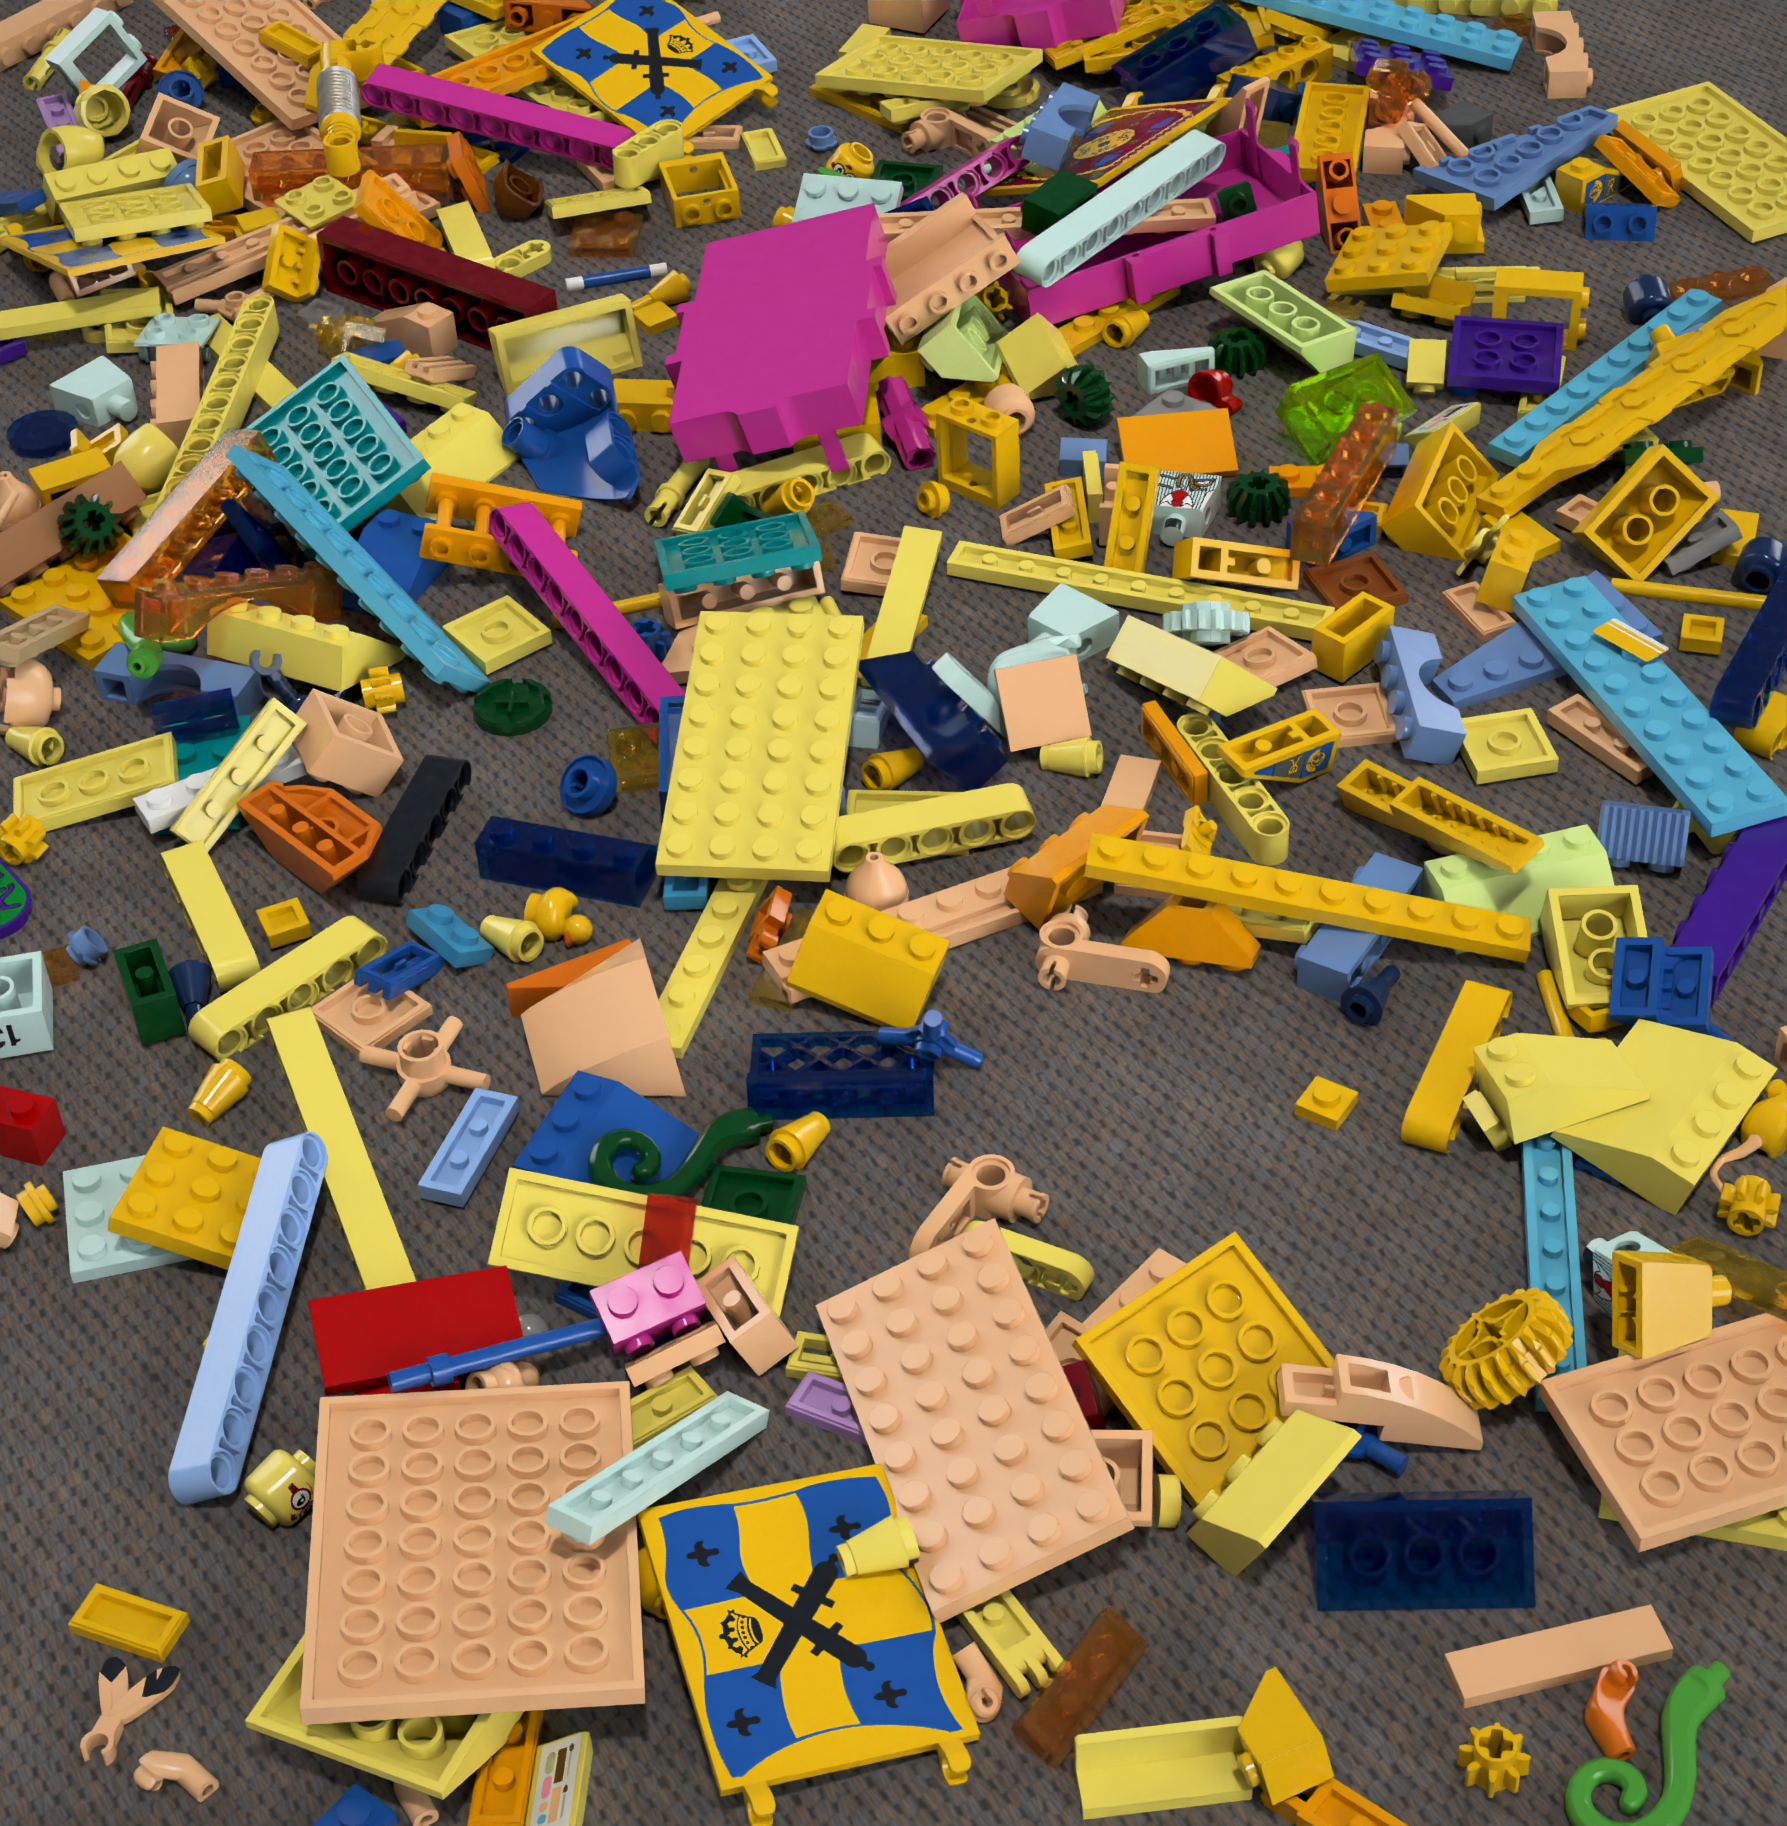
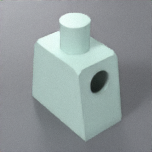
M104 356L94 359L49 385L56 413L96 427H101L116 417L124 421H131L135 418L138 411L131 378Z
M1063 583L1059 584L1028 617V643L1051 636L1080 635L1082 643L1080 648L1068 649L1070 655L1077 654L1078 663L1112 646L1119 633V611Z

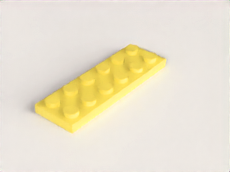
M509 1168L488 1265L494 1267L507 1265L508 1270L597 1288L680 1250L697 1283L733 1255L781 1318L799 1226Z

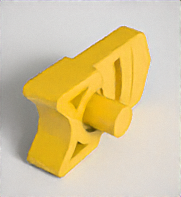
M1196 805L1185 811L1183 820L1184 831L1181 834V849L1209 855L1212 842L1215 840L1217 824L1213 820L1207 821L1202 815L1200 807Z

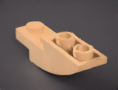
M1336 1354L1332 1368L1280 1364L1277 1374V1386L1281 1416H1290L1298 1409L1330 1421L1377 1425L1378 1437L1381 1441L1471 1450L1482 1449L1483 1438L1478 1411L1469 1403L1464 1402L1456 1390L1426 1375L1394 1364Z

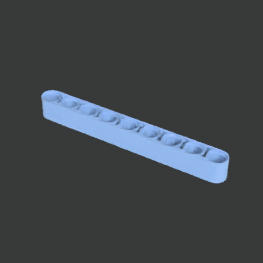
M307 1131L266 1145L263 1151L169 1468V1488L174 1498L183 1505L229 1495L235 1491L238 1485L327 1166L328 1156L325 1144L315 1132Z

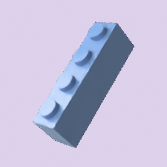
M1375 852L1365 867L1359 866L1357 868L1352 883L1421 897L1424 868ZM1319 923L1307 945L1302 944L1296 952L1293 968L1297 970V987L1340 1002L1345 990L1364 980L1393 937Z

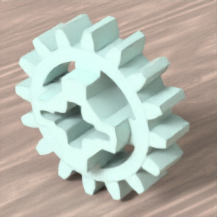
M1196 601L1193 603H1183L1182 611L1163 613V630L1200 646L1230 644V636L1249 634L1250 613L1230 610L1229 602Z

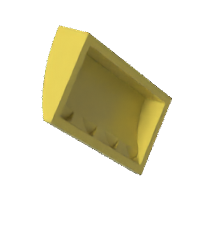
M622 293L488 328L495 362L506 398L557 350L566 346H574L581 349L607 366L612 374L643 366L631 300Z

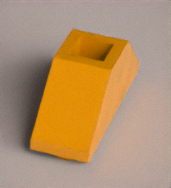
M1176 894L1170 896L1134 924L1120 944L1121 946L1152 950L1164 957L1175 958L1181 964L1198 965L1202 962L1218 964L1221 968L1228 971L1252 969L1261 953V944L1226 904Z

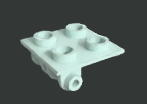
M160 313L151 318L135 340L134 346H140L139 358L145 360L146 363H150V361H156V346L199 341L202 360L209 362L211 350L209 347H204V345L220 324L221 318H209L206 314L175 317L172 313Z

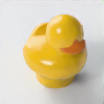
M553 887L544 894L531 893L528 897L524 910V920L534 922L543 933L544 940L557 941L564 935L565 945L571 948L573 944L587 942L593 934L592 923L586 916L581 914L572 915L573 908L578 905V898L572 892L562 887Z

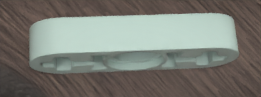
M946 652L932 666V669L956 694L1006 738L999 699L952 655Z

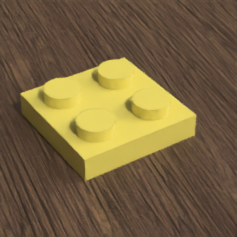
M508 595L442 626L443 632L486 675L553 643L551 630Z
M1532 708L1461 718L1467 735L1459 751L1476 785L1558 772L1559 758Z

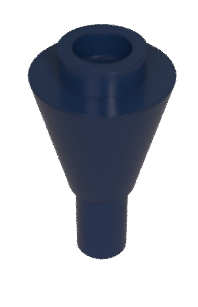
M192 959L184 960L169 970L178 1002L186 1015L187 1033L193 1016L206 1006L212 978V969L209 965Z
M1387 965L1378 976L1345 990L1340 1001L1345 1016L1356 1023H1364L1370 1026L1376 1025L1382 1017L1390 988L1400 978L1399 969L1394 965Z

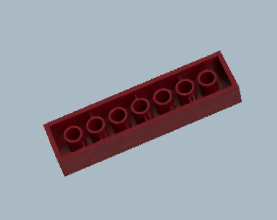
M342 216L316 234L326 291L380 311L424 302L434 303L454 313L457 339L492 352L488 328L558 310L554 289L346 216Z

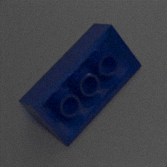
M1216 0L1116 62L1111 68L1127 94L1143 92V96L1138 98V105L1179 102L1192 97L1197 90L1208 83L1216 82L1217 75L1229 71L1232 67L1245 64L1250 57L1259 51L1246 19L1221 0Z
M914 651L860 660L859 672L925 757L966 791L980 789L1008 762L1007 758L998 748L1003 743L1001 739L988 726L984 725L981 727L979 724L984 720L983 717L969 704L965 703L963 705L961 703L963 699L932 669V666L936 663L933 658L930 657L925 662Z
M490 816L474 842L480 878L545 891L553 887H562L578 897L640 908L657 877L655 862L658 846L626 839Z
M1523 1490L1316 1493L1309 1498L1310 1544L1317 1611L1536 1607L1532 1497Z

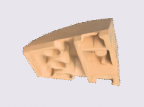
M640 938L520 1015L543 1097H560L575 1073L579 1070L618 1081L642 1097L672 1096V1098H687Z

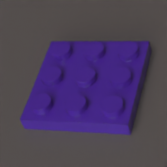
M1360 38L1359 42L1351 41L1348 54L1355 74L1451 91L1454 78L1445 58L1441 57L1440 52L1423 49L1422 54L1410 52V47L1401 44H1391V47L1388 48L1378 46V41L1368 38Z
M1455 315L1447 386L1458 387L1463 390L1473 388L1490 389L1501 393L1510 391L1528 392L1538 396L1555 393L1559 390L1564 323Z

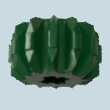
M1232 324L1231 328L1221 327L1218 328L1217 333L1210 334L1208 347L1212 346L1215 349V370H1223L1230 377L1233 374L1238 375L1241 380L1245 373L1256 376L1257 370H1264L1267 355L1266 337L1260 335L1258 329L1249 330L1247 325L1236 327Z
M1093 363L1081 364L1079 366L1074 365L1066 369V372L1062 373V376L1055 381L1058 390L1053 395L1060 402L1057 409H1063L1065 420H1073L1076 427L1097 425L1114 410L1111 401L1116 395L1109 388L1112 382H1107L1104 378V370H1096Z
M1249 469L1247 475L1236 474L1235 479L1229 482L1226 491L1229 517H1236L1238 524L1249 521L1252 528L1260 522L1267 528L1271 521L1281 523L1283 516L1288 515V510L1291 507L1288 480L1280 478L1279 473L1276 472L1268 474L1265 469L1261 472H1254Z
M98 493L93 494L89 501L83 494H79L74 499V503L66 502L62 507L64 514L59 515L56 521L57 525L63 528L58 533V539H70L71 542L67 547L68 552H72L78 547L81 549L82 559H87L91 551L98 559L106 554V549L114 551L118 546L116 538H120L124 533V528L117 525L122 519V513L110 512L113 506L112 501H107L104 505L99 504L100 498ZM85 521H88V522H89L88 526H90L91 524H94L95 527L97 528L96 531H95V532L91 531V530H92V526H90V528L87 529V528L84 526V522H85Z

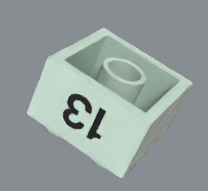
M37 951L0 957V1059L54 1050L53 989L42 952Z

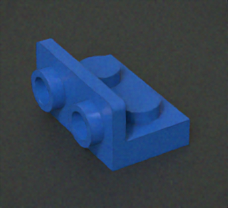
M1584 202L1583 216L1586 218L1584 237L1586 240L1652 242L1655 239L1657 206L1654 204Z

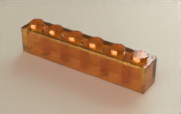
M448 143L358 147L361 164L360 171L347 177L333 176L348 188L354 190L359 188L362 175L369 169L373 170L381 178L396 172L410 186L411 191H415L416 194L451 192L453 181L446 161L450 160ZM324 149L253 152L248 171L254 201L276 200L291 190L299 189L313 182L319 176L329 174Z
M1363 402L1292 518L1290 559L1328 567L1396 450L1399 409L1387 407L1382 403Z
M227 429L96 578L115 608L148 611L253 489V485L244 482L234 473L236 467L226 457L233 444L273 462L277 461L260 430Z

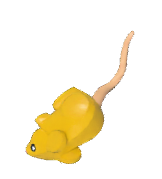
M1775 1079L1768 1083L1764 1090L1767 1099L1757 1102L1749 1110L1741 1127L1740 1142L1743 1144L1721 1155L1712 1164L1710 1177L1720 1192L1722 1191L1723 1184L1717 1172L1724 1163L1744 1158L1757 1149L1765 1151L1771 1159L1783 1154L1787 1150V1084L1782 1079Z

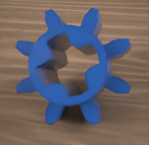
M645 618L633 622L631 626L659 661L661 659L664 660L667 655L666 650H669L672 646L670 632H663V624L653 619Z

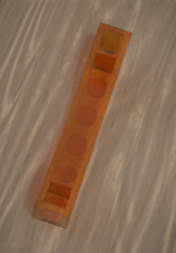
M317 561L304 562L303 568L293 565H276L272 572L261 568L245 569V575H239L234 572H216L213 579L199 575L184 576V582L179 583L171 579L152 580V586L135 588L134 636L158 643L190 640L221 612L238 603L254 599H265L279 607L282 613L293 616H312L315 618V622L341 619L343 587L336 580L339 575Z

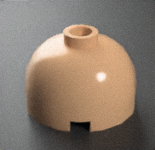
M28 659L17 667H1L0 712L4 711L3 723H6V725L0 724V735H6L8 729L13 727H44L48 724L51 712H59L61 688L53 687L51 673L45 665L34 659Z

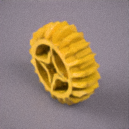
M1536 1287L1526 1291L1523 1288L1517 1289L1510 1296L1502 1294L1497 1301L1493 1303L1487 1302L1482 1310L1472 1313V1317L1466 1323L1459 1325L1457 1334L1448 1338L1446 1342L1448 1347L1443 1349L1440 1354L1442 1360L1438 1368L1442 1372L1443 1379L1448 1384L1447 1386L1456 1390L1464 1402L1469 1403L1475 1410L1483 1409L1484 1407L1491 1410L1496 1408L1501 1402L1504 1405H1508L1515 1397L1519 1395L1526 1396L1527 1391L1533 1386L1541 1385V1380L1547 1374L1554 1373L1556 1363L1564 1360L1567 1356L1565 1350L1573 1342L1571 1335L1574 1328L1555 1298L1552 1299L1546 1291L1540 1292Z

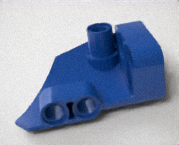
M562 347L505 400L504 410L507 425L503 431L501 442L505 447L520 456L541 491L595 501L631 500L641 480L632 431L619 413L611 370L577 347Z

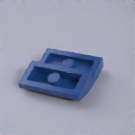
M1663 937L1616 938L1609 1008L1610 1020L1634 1026L1638 1019H1644L1692 1032L1709 1034L1715 957L1712 946L1665 947Z

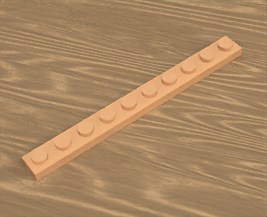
M1209 198L1176 199L1166 204L1124 235L1150 232L1163 234L1170 231L1195 232L1215 225L1216 216ZM1021 207L975 209L977 214L998 235L1001 233L1005 235L1006 230L1013 239L1030 240L1037 237L1021 229ZM934 211L879 213L878 216L887 242H891Z

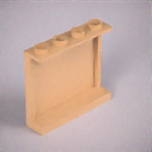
M963 192L887 244L885 264L897 294L896 305L887 307L885 327L900 345L909 341L1021 263L1003 233L998 235L977 214L970 200Z

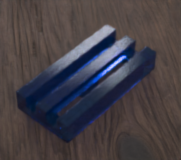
M231 688L149 704L156 736L172 732L175 741L240 728ZM227 713H228V715H224V716H220V717H215V718H210V719H205V720L203 719V718H207V717H212V716H217V715H222V714H227ZM182 722H187V723H185V724H180V725H175V726H170V727H165V728H163V726L172 725V724H177V723H182Z

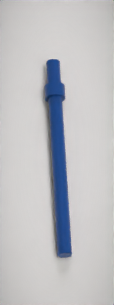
M595 1318L453 1356H448L444 1352L425 1357V1363L388 1372L387 1381L392 1393L430 1383L432 1387L453 1382L454 1376L606 1337L607 1334L600 1319Z

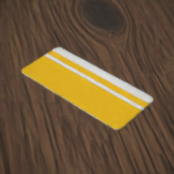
M1615 618L1593 630V633L1645 662H1649L1669 650L1665 645Z

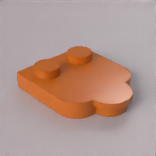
M460 131L448 135L447 143L450 160L446 161L453 179L460 178L463 184L461 192L465 201H469L470 206L474 204L478 213L491 211L487 184L469 142L464 139Z

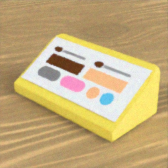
M1471 402L1452 405L1406 434L1403 440L1417 446L1418 442L1451 421L1464 434L1480 423L1481 403Z
M578 1732L537 1746L525 1826L583 1825L593 1756L590 1732Z

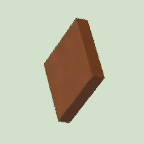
M1375 552L1303 570V579L1325 606L1335 607V611L1362 591L1394 607L1407 604L1409 601V594Z

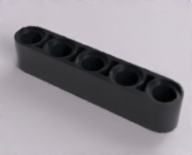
M426 755L384 826L370 857L363 863L359 871L357 881L359 898L395 905L404 904L401 900L405 893L411 892L419 877V874H416L421 865L425 866L435 848L431 847L434 840L441 837L450 820L446 819L450 811L455 812L464 794H461L464 786L470 785L472 771L468 760L436 755Z

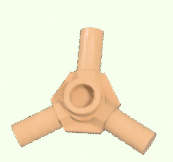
M262 287L250 294H245L242 291H232L225 295V299L221 300L197 298L194 308L196 312L219 313L234 323L245 299L259 294L274 297L275 294L262 289Z

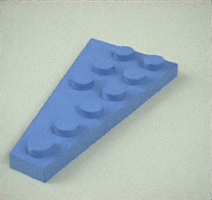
M1589 105L1557 117V123L1543 127L1536 124L1528 127V133L1516 137L1515 134L1511 133L1468 149V155L1455 159L1451 156L1439 159V165L1427 169L1424 165L1413 168V181L1447 194L1475 193L1477 202H1481L1483 209L1495 211L1593 144L1600 135H1606L1616 128L1618 115Z
M1595 570L1586 576L1632 628L1662 644L1663 633L1603 575ZM1520 620L1433 678L1431 689L1443 702L1460 710L1567 675L1568 673L1525 623Z

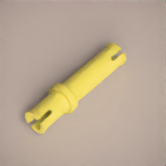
M59 29L53 39L43 46L41 56L22 80L26 90H34L36 88V91H40L46 80L54 71L44 58L71 31L67 29L61 31Z
M709 458L685 463L683 460L668 482L660 485L655 493V499L646 508L644 517L648 523L654 515L658 517L652 526L659 528L667 523L673 511L679 510L685 502V495L697 478L709 466Z

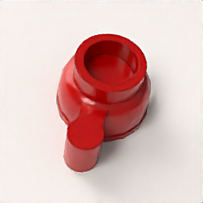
M1205 369L1193 374L1189 379L1187 386L1189 397L1199 401L1210 402L1214 404L1212 406L1219 409L1228 408L1229 415L1242 409L1241 399L1231 394L1233 389L1232 379L1225 371Z

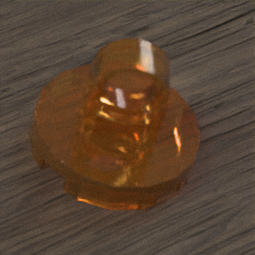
M1381 58L1376 60L1374 66L1370 65L1365 79L1367 86L1373 93L1378 95L1375 112L1379 122L1396 124L1400 121L1405 106H1410L1414 99L1420 98L1424 103L1426 102L1433 85L1431 78L1425 71L1419 69L1417 74L1407 69L1409 62L1393 58Z

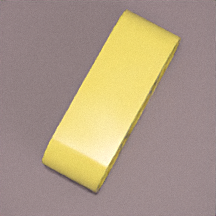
M673 119L660 120L616 146L612 151L614 183L622 188L638 187L659 174L658 162L683 158V124Z

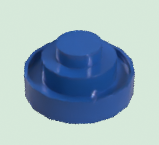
M186 70L170 71L160 79L157 86V95L160 92L198 109L201 108L204 100V88L201 81L194 74Z
M584 754L576 757L567 765L561 776L559 790L564 806L571 812L583 816L592 817L602 813L611 804L616 793L618 783L615 769L610 762L597 755Z

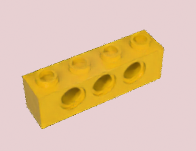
M1304 36L1297 42L1281 46L1276 51L1258 56L1250 62L1232 67L1229 71L1217 75L1216 84L1227 83L1229 85L1233 73L1258 78L1267 76L1271 80H1277L1297 92L1298 82H1325L1332 79L1334 46L1321 40L1318 36ZM1225 88L1223 91V97L1225 96L1227 88Z

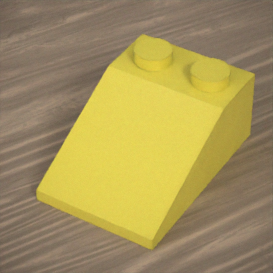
M1638 885L1548 888L1540 915L1546 956L1566 1009H1577V1007L1588 1006L1589 1008L1610 1007L1616 938L1648 937Z
M1514 1033L1508 1036L1497 1037L1490 1042L1472 1047L1480 1092L1514 1144L1650 1099L1648 1089L1612 1040Z

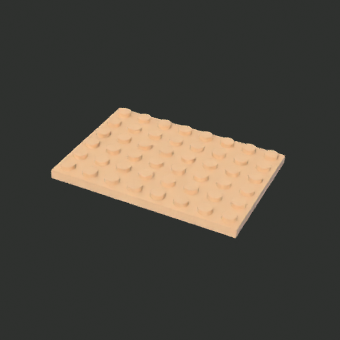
M629 1381L320 1397L300 1700L302 1725L645 1704L636 1515L590 1546L573 1541L565 1533L545 1524L547 1508L550 1503L633 1451Z

